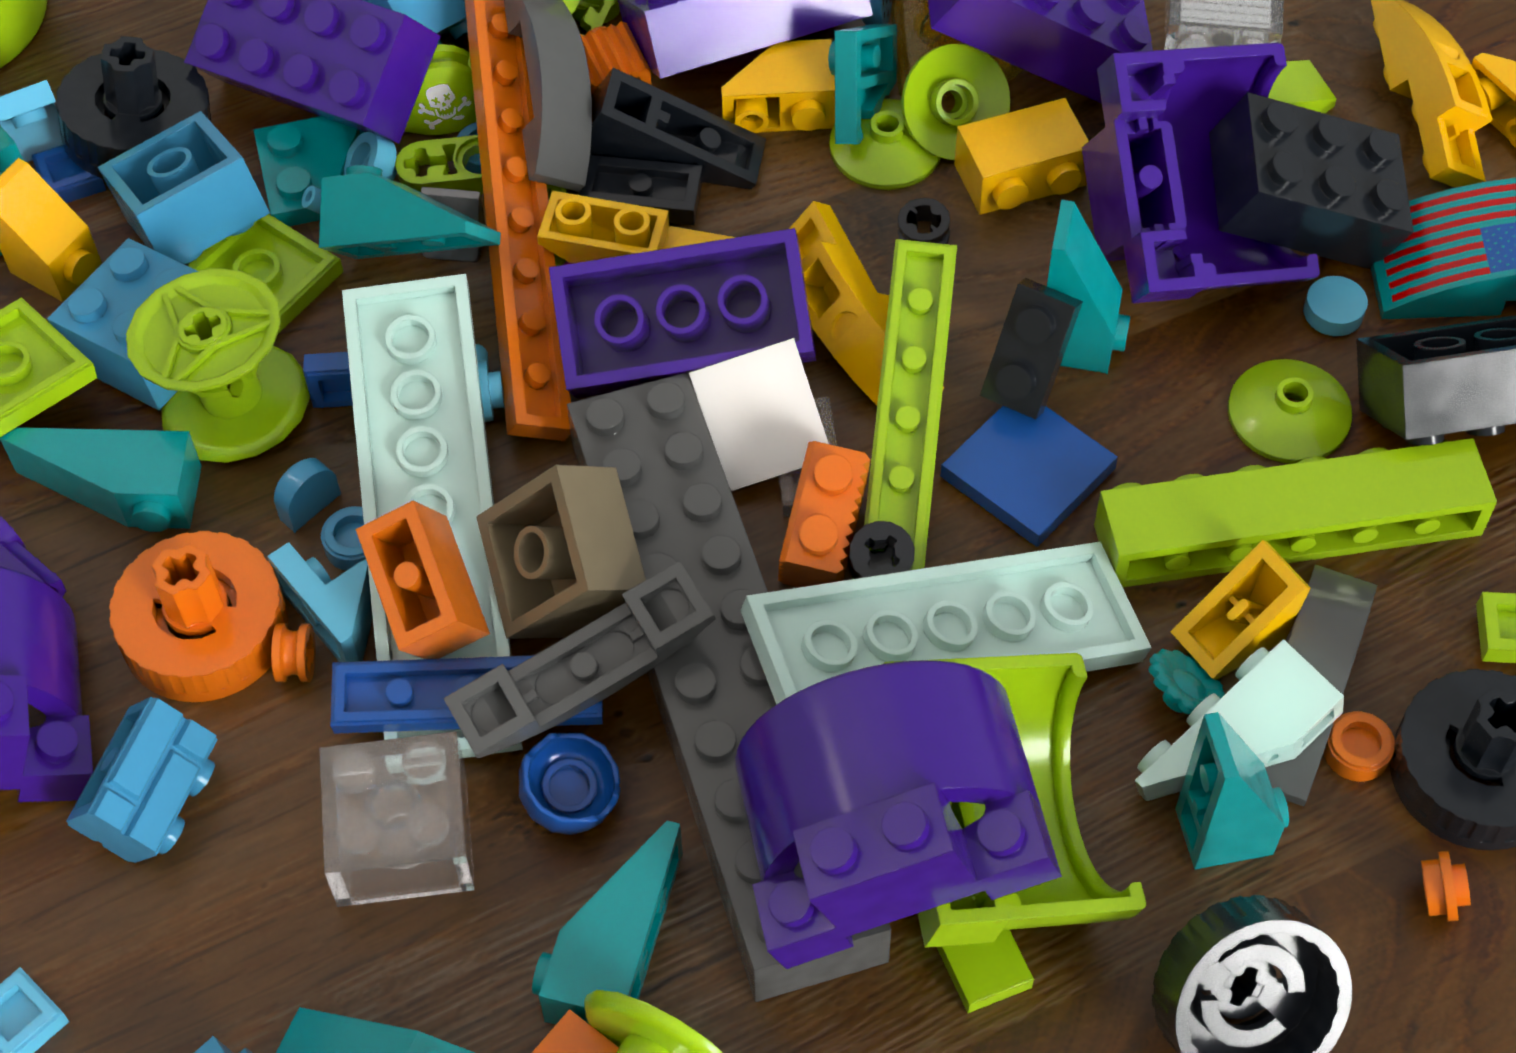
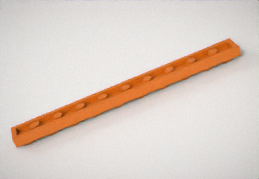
M464 0L486 224L488 227L501 233L500 245L489 246L507 435L565 441L571 434L567 404L571 403L570 393L566 390L549 267L556 266L555 255L539 245L537 235L549 202L547 184L529 180L522 130L534 118L523 38L508 34L504 0Z

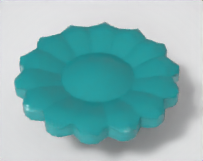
M1162 648L1157 654H1153L1149 660L1151 665L1148 670L1155 678L1153 681L1155 686L1164 692L1162 697L1165 704L1176 712L1191 714L1209 695L1215 693L1220 699L1225 695L1223 685L1218 680L1212 679L1193 657L1186 656L1178 650L1169 651Z

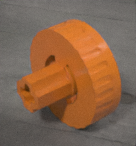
M186 532L169 539H164L157 542L153 547L144 550L123 571V575L113 589L114 594L109 606L110 627L124 660L135 678L152 692L168 699L183 702H206L225 698L253 684L272 666L271 644L275 625L277 623L288 625L286 602L272 565L265 559L264 554L258 548L251 546L248 541L223 532ZM155 603L162 604V609L157 608ZM167 623L177 633H181L188 636L202 635L212 630H214L215 633L207 635L203 638L181 639L177 638L173 633L169 631Z

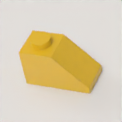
M20 158L13 162L0 175L1 253L10 273L64 302L102 264L87 224L27 162Z

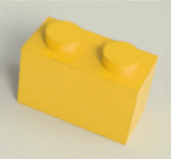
M1061 98L958 126L954 165L978 214L982 215L1000 209H1012L1025 202L1054 194H1066L1076 188L1087 186L1082 147L1089 140L1066 98Z

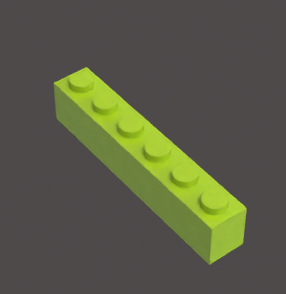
M1444 439V441L1432 445H1419L1392 450L1378 447L1365 450L1357 455L1329 459L1322 456L1305 458L1298 463L1272 467L1250 465L1236 472L1209 476L1187 474L1178 477L1174 481L1145 485L1133 482L1124 483L1113 489L1100 492L1094 527L1098 541L1101 542L1122 587H1130L1231 572L1262 540L1267 541L1287 563H1295L1482 536L1495 508L1497 499L1474 439L1456 441Z

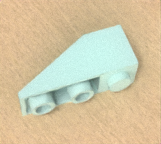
M1284 639L1270 652L1261 647L1251 654L1239 667L1235 676L1240 681L1221 699L1213 693L1191 712L1186 720L1191 727L1171 745L1167 740H1163L1144 756L1137 767L1142 773L1135 779L1138 792L1145 801L1181 792L1204 714L1218 712L1264 763L1265 767L1295 759L1343 713L1344 695Z

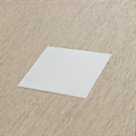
M794 338L689 373L731 491L802 468L808 442L817 441L829 444Z

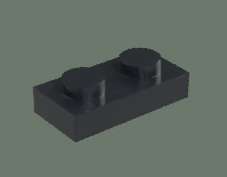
M590 155L586 184L580 190L579 195L668 210L669 223L695 226L703 184V169L700 165Z
M1028 278L1019 282L980 396L1035 420L1043 414L1083 301Z

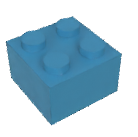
M201 111L98 167L125 219L147 247L182 264L194 261L205 249L221 240L244 233L253 226L255 221L270 214L243 157Z
M128 238L47 320L94 364L97 379L160 410L177 391L166 390L144 379L127 356L126 332L136 309L156 289L184 274L198 271Z

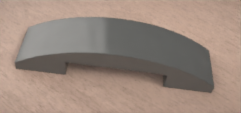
M504 0L508 34L523 38L534 118L522 130L529 180L579 192L586 184L592 136V98L588 63L578 27L571 12L562 0Z
M681 560L623 593L624 604L508 671L504 664H501L443 698L475 756L481 758L518 744L604 700L660 664L716 619L715 615Z
M1315 564L1308 584L1311 589L1297 615L1288 644L1343 694L1378 585ZM1333 723L1295 759L1265 767L1272 788L1279 787L1283 791L1286 801L1305 806Z

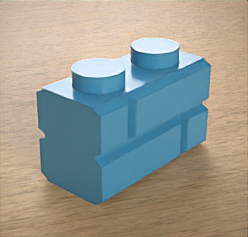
M149 697L130 706L66 820L68 826L93 841H99L104 848L128 862L137 863L157 856L158 853L161 855L167 853L183 831L185 820L179 817L178 814L188 795L192 797L197 795L207 784L214 771L215 763L208 759L218 740L216 738L217 735L192 719H185L181 712L159 698Z

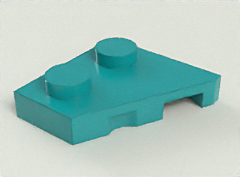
M871 24L835 31V41L831 43L828 55L829 69L831 74L835 76V144H860L863 139L861 119H871L874 114L880 111L884 97L890 94L897 82V24Z
M322 116L253 129L271 216L287 226L320 220L319 213L302 206V196L311 185L321 189L323 177L343 175L347 152L355 139L364 131Z

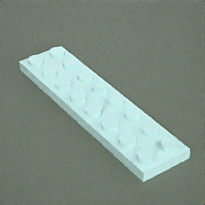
M466 274L342 290L364 525L413 500L447 516L490 634L440 659L512 656L510 639H506L476 516L494 505L467 276ZM368 566L377 661L423 659L398 650ZM461 729L383 732L386 761L390 769L475 757ZM522 742L492 754L523 750Z

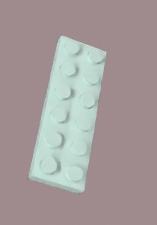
M1101 542L747 595L740 610L776 705L796 692L828 678L865 667L881 665L884 662L1078 653L1082 656L1086 672L1143 662L1152 648Z

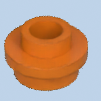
M1449 851L1438 852V859L1421 860L1428 916L1446 915L1447 922L1458 921V907L1471 905L1465 863L1451 865Z

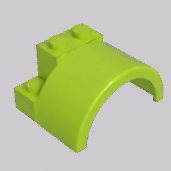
M1078 653L928 660L955 662L978 668L993 676L1005 688L1062 877L991 900L987 893L982 891L918 913L924 947L992 943L997 939L1002 930L1128 920L1138 915L1146 907L1141 882L1131 883L1123 891H1117L1106 884L1095 870L1087 854L1076 818L1071 785L1070 746L1077 700L1088 677L1082 656ZM902 661L884 662L883 664H886V663H894V662H902ZM950 802L951 809L962 829L980 819L985 812V804Z

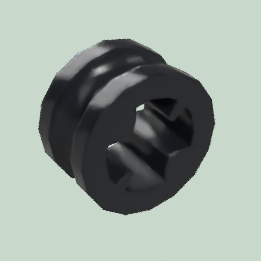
M918 198L906 203L901 208L897 218L899 239L948 244L950 238V215L944 204L935 199ZM918 221L931 222L930 233H918Z

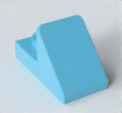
M47 80L0 96V126L15 141L25 162L32 161L31 155L63 145L57 108L54 104L56 100Z
M289 542L268 555L269 563L275 571L282 594L306 623L312 625L314 632L339 662L363 661L373 618L367 560L360 561L331 580L324 567L315 557L305 561Z

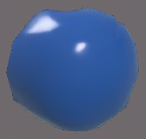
M583 733L547 734L524 755L519 769V798L531 820L551 833L573 835L588 831L601 824L616 806L621 792L619 786V767L604 744Z

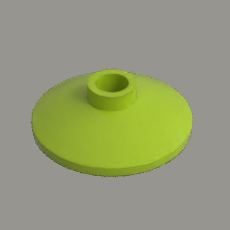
M946 44L936 47L924 54L907 75L901 99L903 119L911 137L923 150L942 159L955 160L958 126L1009 113L1010 90L1005 74L999 64L988 53L970 45ZM947 91L951 92L955 98L954 108L948 113L944 111L941 103L942 96Z
M883 99L879 112L874 114L871 119H861L863 139L860 144H835V124L830 133V154L836 167L853 182L872 189L896 190L915 185L927 178L936 169L941 158L923 150L911 137L903 119L901 100Z
M1277 359L1259 363L1245 371L1237 379L1228 400V416L1238 438L1252 451L1273 461L1294 464L1308 457H1327L1335 452L1345 441L1352 423V406L1344 388L1328 372L1307 362ZM1287 398H1292L1298 400L1299 402H1293L1288 400Z

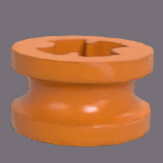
M277 623L274 627L271 644V663L275 681L286 682L289 676L297 675L301 682H311L314 674L316 654L315 635L312 625L310 623H301L298 630L292 631L289 630L287 624Z

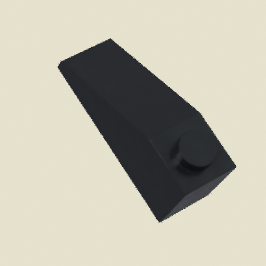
M616 68L611 69L591 95L592 136L590 155L700 165L703 169L704 183L752 189L756 185L766 138Z

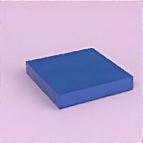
M1002 406L941 464L940 477L1034 546L1038 547L1116 469L1118 456L1047 406L1043 414L1036 420Z

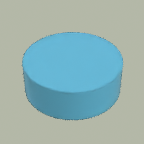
M1341 276L1323 277L1315 281L1308 290L1303 309L1304 316L1310 326L1322 334L1345 336L1356 331L1362 324L1368 306V299L1362 287L1351 279Z

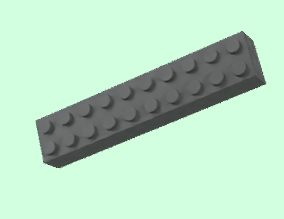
M688 372L568 403L567 410L572 446L578 465L616 467L646 580L681 560L716 618L702 632L667 659L649 670L647 674L755 1002L888 963L892 930L889 923L851 935L854 947L789 969H785L767 952L752 884L761 882V877L736 772L735 756L739 743L747 730L759 717L776 705L740 611L747 595L766 593L768 591ZM799 861L794 872L798 877L803 878Z

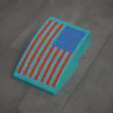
M1516 178L1456 187L1410 200L1413 233L1383 260L1373 263L1371 268L1381 320L1501 315L1506 301L1516 300Z

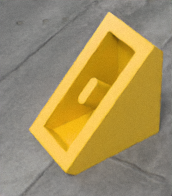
M1262 540L1170 632L1212 679L1218 680L1239 668L1259 648L1264 647L1268 651L1277 646L1283 639L1286 640L1311 588L1267 541Z

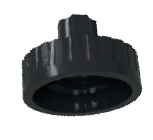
M121 36L117 41L105 44L101 54L93 55L74 66L64 76L60 87H58L56 108L61 139L67 155L84 171L104 179L98 169L100 165L201 111L211 122L209 92L203 76L197 72L195 67L184 63V59L169 54V52L147 47L143 43L142 38ZM161 108H163L164 112L158 115ZM106 112L108 113V115H109L110 117L113 118L112 120H111L110 118H108L107 116H105V113H106Z
M1467 669V671H1455L1439 679L1436 678L1413 697L1394 736L1395 750L1390 761V772L1395 790L1410 814L1422 826L1444 840L1476 850H1503L1516 847V676H1510L1495 670ZM1448 729L1457 733L1453 746L1455 757L1460 766L1471 776L1484 781H1499L1500 786H1487L1473 781L1455 767L1450 756V746L1453 737L1447 734Z
M1264 895L1230 898L1228 901L1218 902L1208 907L1207 910L1190 919L1187 925L1172 938L1167 950H1164L1153 981L1152 1006L1155 1009V1019L1158 1027L1163 1032L1164 1038L1177 1053H1329L1346 1025L1352 1002L1351 973L1348 963L1337 944L1298 908L1290 906L1281 899L1267 898ZM1273 965L1279 969L1282 978H1277ZM1266 1008L1265 1011L1257 1015L1255 1018L1237 1024H1231L1228 1021L1224 1020V1018L1222 1017V1015H1224L1227 1018L1244 1019L1247 1017L1254 1016L1262 1009Z

